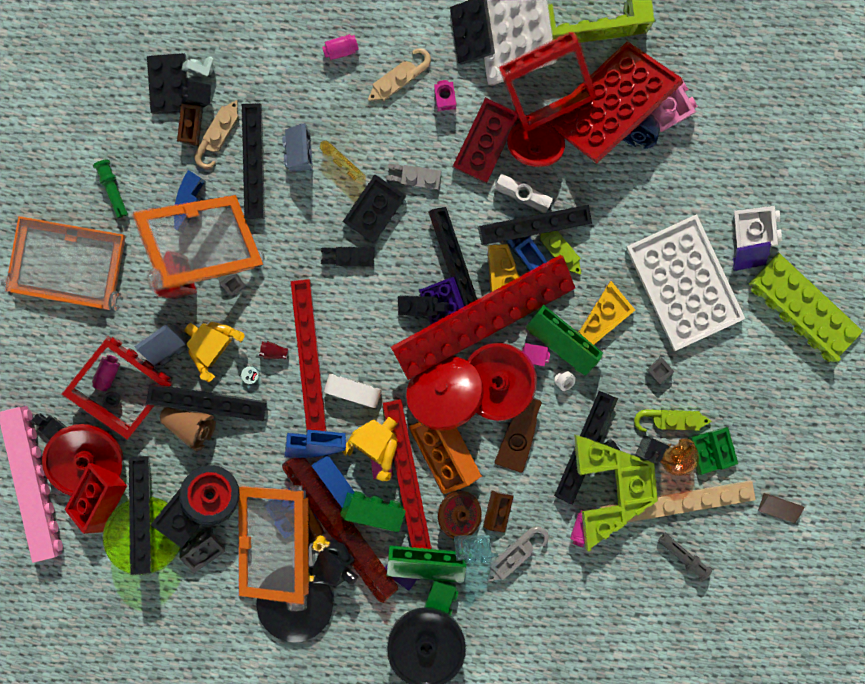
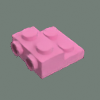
M684 80L683 84L651 113L658 120L661 133L696 113L695 108L698 105L693 97L688 98L686 91L689 89Z

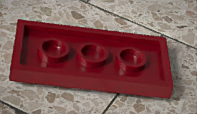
M485 97L452 168L487 184L505 147L509 132L515 126L518 119L517 113Z

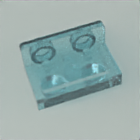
M489 535L454 537L456 561L464 560L465 564L476 563V560H480V563H490L492 558L498 557V553L491 552Z

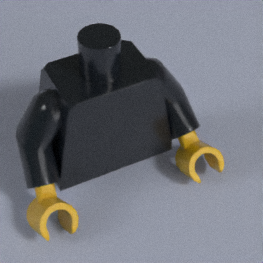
M318 536L313 543V549L320 552L311 570L313 575L310 576L308 573V584L310 581L312 584H326L337 587L346 581L353 585L358 579V575L351 570L355 559L349 553L345 544L338 542L335 538L326 541L324 536Z

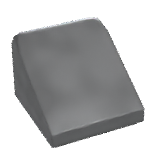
M238 273L218 278L219 283L230 297L246 287Z

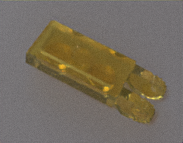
M327 140L320 142L319 149L325 155L333 156L334 159L332 161L340 168L344 166L348 170L346 174L354 181L358 179L362 182L366 177L362 171Z

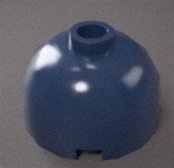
M650 114L623 141L636 147L635 143L644 146L643 149L653 147L657 143L660 133L658 120Z

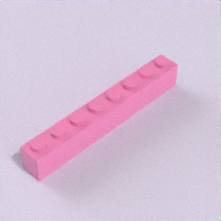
M28 406L1 411L0 426L32 563L59 556L62 554L63 544L58 539L57 532L59 527L58 523L54 521V506L48 496L50 488L45 483V473L40 461L41 450L35 440L37 432L32 427L31 422L33 415Z

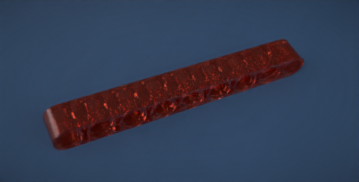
M290 458L282 464V468L298 491H304V498H308L309 507L332 539L335 538L338 542L345 544L349 553L355 559L353 568L379 602L385 603L398 591V585L392 576H386V568L351 521L344 520L341 516V506L307 459Z

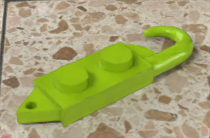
M558 231L542 233L540 241L554 258L562 255L568 270L580 275L579 260L581 258Z
M645 409L639 411L634 417V425L641 432L647 431V429L640 426V419L643 417H653L654 425L657 428L668 430L700 431L701 427L712 422L700 414V411Z

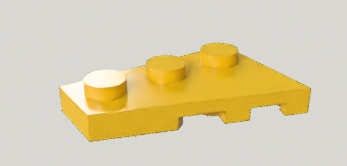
M508 244L487 246L490 292L519 277Z
M612 281L608 283L578 331L593 345L635 311L634 307Z

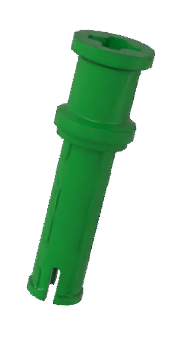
M101 160L93 164V168L97 170L100 177L99 182L106 189L116 218H122L123 215L127 216L129 214L115 183L116 175H113L109 166L110 160Z

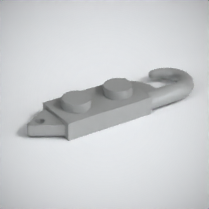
M539 526L530 528L490 564L491 568L487 581L504 580L532 554L533 547L529 541L530 538L536 533H541L544 536L542 546L548 543L549 535L547 531Z

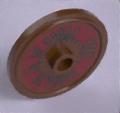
M454 491L442 500L438 509V523L445 535L461 540L475 533L480 525L482 515L481 506L477 498L466 491Z

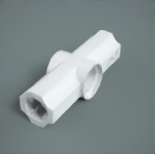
M502 173L494 187V190L541 213L547 212L553 198L532 189L528 184H522ZM526 190L528 197L521 198L518 195V191Z

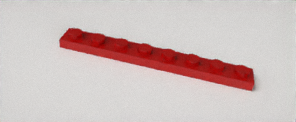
M311 280L290 281L306 430L327 431Z
M402 399L383 402L385 418L390 417L397 423L396 427L391 431L398 439L393 458L403 507L406 510L405 517L411 547L432 549Z

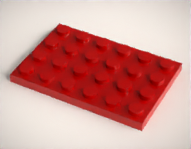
M627 41L590 75L597 98L546 123L597 164L683 84V78ZM584 82L580 84L572 93L584 88Z

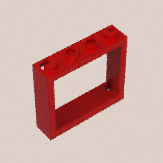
M573 31L498 67L525 132L535 129L548 121H552L556 117L571 112L573 109L597 98L580 42ZM574 51L585 87L525 116L512 81Z
M107 336L61 395L128 440L155 405L147 404L129 426L77 390L75 386L107 347L158 384L171 386L172 382L166 373L162 371L159 373L155 370V366L148 360L143 361L138 358L137 352L131 348L127 350L123 347L119 339Z

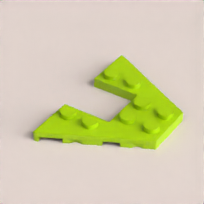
M574 435L578 474L582 475L615 469L618 506L582 511L585 549L591 551V548L600 541L609 538L611 533L617 532L628 524L627 521L636 515H640L647 507L652 506L658 501L655 466L653 462L579 435Z

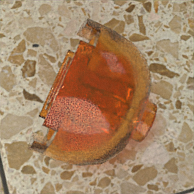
M679 439L680 443L671 447V443L668 444L670 446L669 450L666 449L660 463L668 473L674 476H686L697 467L699 453L692 440Z

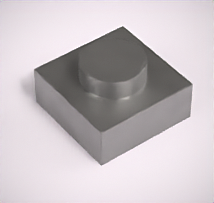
M662 357L646 369L658 384H661L674 373L673 369Z

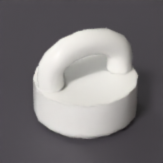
M566 370L559 372L554 378L555 384L562 391L571 389L576 381V377Z

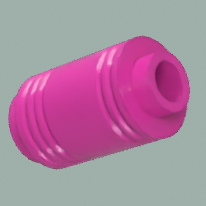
M350 34L327 42L325 41V46L322 47L325 58L329 57L330 61L351 55L359 50L355 35L351 36Z
M107 355V357L101 358L91 381L93 383L92 387L101 391H107L111 388L121 364L118 362L117 357Z
M584 510L578 513L570 537L573 540L572 544L584 547L585 544L582 511Z

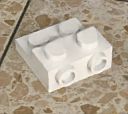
M775 206L734 211L737 248L771 242V246H779L778 241H782L781 229L777 230V222H781L780 210L776 211Z

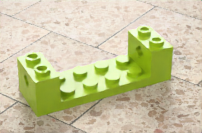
M627 0L623 6L625 15H620L616 19L605 17L595 22L583 20L574 25L563 23L558 25V27L555 24L553 4H547L553 40L573 31L580 43L647 34L655 22L652 0Z

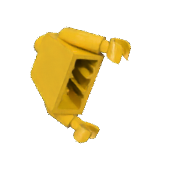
M214 321L208 324L202 323L199 328L189 323L184 329V332L191 337L186 344L189 347L188 353L201 374L200 378L206 382H210L215 378L212 373L208 372V367L213 366L233 340V337L240 343H242L245 337L243 332Z
M388 417L382 425L375 420L364 424L353 431L348 443H346L345 450L342 451L343 454L350 456L355 446V448L382 467V471L377 475V479L389 481L392 476L389 470L391 469L398 440L391 431L396 427L397 423Z

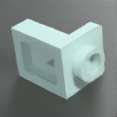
M210 56L206 58L203 65L195 59L187 60L183 63L182 70L205 78L213 72V58Z

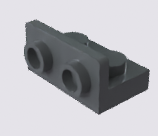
M209 527L206 530L200 531L182 549L180 548L179 556L180 560L193 573H196L224 553L225 547L213 535V529Z

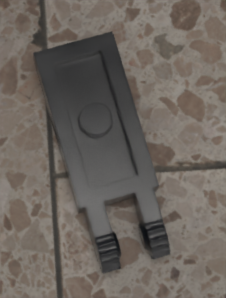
M374 247L321 248L322 253H336V260L323 259L321 260L323 265L374 267Z

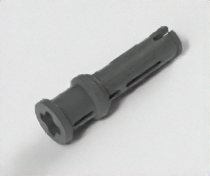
M666 532L658 539V542L685 564L686 569L697 575L701 582L711 575V567L704 565L698 556H692Z

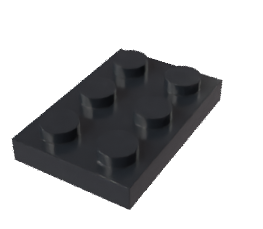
M468 0L451 6L450 13L458 64H466L495 54L487 0Z
M185 53L147 56L151 114L180 112L182 98L179 96V90L188 81L187 72L182 70L183 63L186 61Z
M374 175L342 222L375 244L407 196L377 175Z
M179 489L150 525L182 549L201 524L195 523L183 512L180 504ZM206 494L207 499L213 498L211 494Z

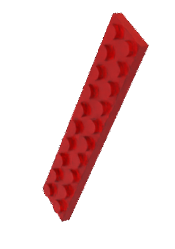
M559 255L391 346L406 378L409 380L536 311L543 305H547L576 289L564 257Z

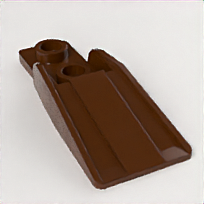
M534 398L523 413L511 419L494 463L496 465L520 473L524 471L535 433L537 415L542 404L541 400Z

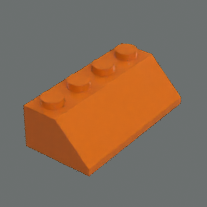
M420 422L408 427L443 495L467 487L482 477L457 428L435 430L422 425Z

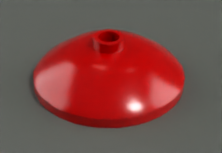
M519 123L509 132L507 146L512 156L521 163L533 167H544L556 163L562 157L565 150V140L547 123L527 132L524 131L521 123Z

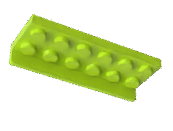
M777 253L748 283L755 295L762 296L766 300L765 304L773 310L776 309L780 313L779 317L787 323L790 322L794 326L793 330L800 336L804 335L808 339L807 343L814 349L818 348L822 352L821 356L828 362H839L843 352L863 332L780 253Z

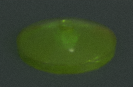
M150 497L151 523L168 504L167 502L159 498ZM128 500L118 506L108 518L103 532V545L109 560L117 568L130 574ZM151 526L153 574L166 568L176 558L181 548Z

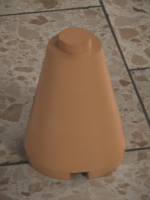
M170 407L164 408L160 413V422L194 451H200L205 447L203 443L205 440L209 441L216 427V421L213 420L215 417L210 414Z

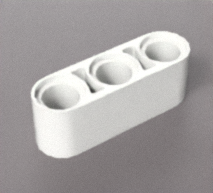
M330 373L324 388V392L372 408H377L382 392L379 388H373V386L360 382L357 383L344 377H337Z

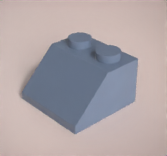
M304 123L285 129V136H282L283 147H286L287 155H284V165L290 171L313 170L311 132L307 125Z
M166 324L134 347L153 366H164L171 361L170 357L175 354L178 356L187 350L186 344L188 340L177 325Z

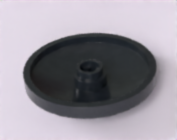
M287 565L278 568L264 580L260 588L295 593V567ZM308 567V573L312 576V568ZM309 581V594L304 596V604L257 598L258 617L264 628L280 640L286 642L307 641L318 635L330 620L333 611V594L330 586L326 584H312Z
M422 607L405 613L395 622L389 633L387 656L390 666L395 674L407 684L448 683L458 674L466 656V642L460 625L451 615L436 608Z

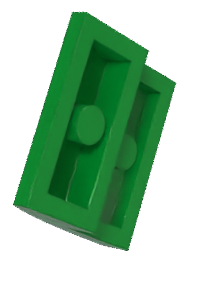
M728 427L688 437L698 475L718 469L723 470L738 464Z

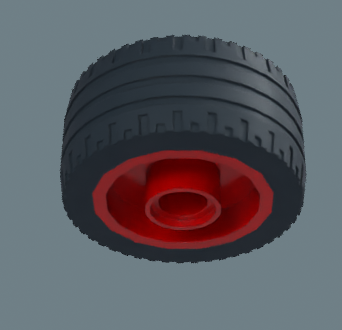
M206 465L193 470L187 475L181 485L179 498L182 510L189 519L195 523L210 526L224 522L234 513L239 502L240 492L236 479L229 471L219 466ZM212 493L214 497L207 499L206 494Z

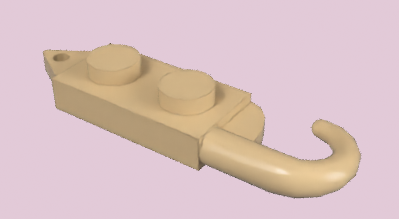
M422 48L413 50V54L421 53L424 55V62L417 67L408 61L400 63L372 84L373 88L368 101H385L429 67L431 62L430 54Z
M237 100L220 108L205 133L203 141L194 156L195 163L201 169H210L215 165V161H212L210 164H204L201 160L206 150L211 152L219 151L238 121Z

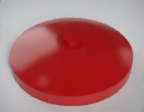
M492 343L480 347L470 355L467 361L478 371L483 383V399L476 412L478 415L486 419L502 421L520 415L529 407L536 393L537 376L531 360L523 351L510 344Z
M451 356L410 379L406 392L407 404L413 416L422 425L435 430L454 429L465 424L478 411L483 399V383L478 371L471 363L460 357Z
M87 424L71 425L59 430L46 444L42 455V467L47 479L56 489L69 496H72L88 463H93L114 472L119 477L124 465L123 453L115 438L105 430Z

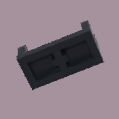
M643 435L636 455L649 460L657 451L658 457L656 462H660L666 449L669 450L670 446Z

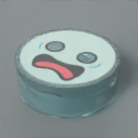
M246 366L241 370L240 378L247 385L255 384L260 379V371L255 366Z

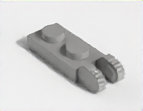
M388 164V169L403 172L402 178L388 175L386 181L401 183V185L439 190L440 170Z

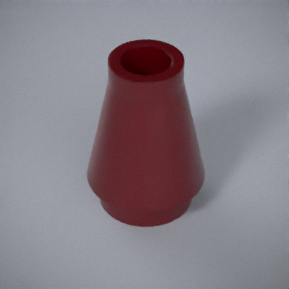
M262 341L259 356L264 357L263 359H286L288 348L270 341Z

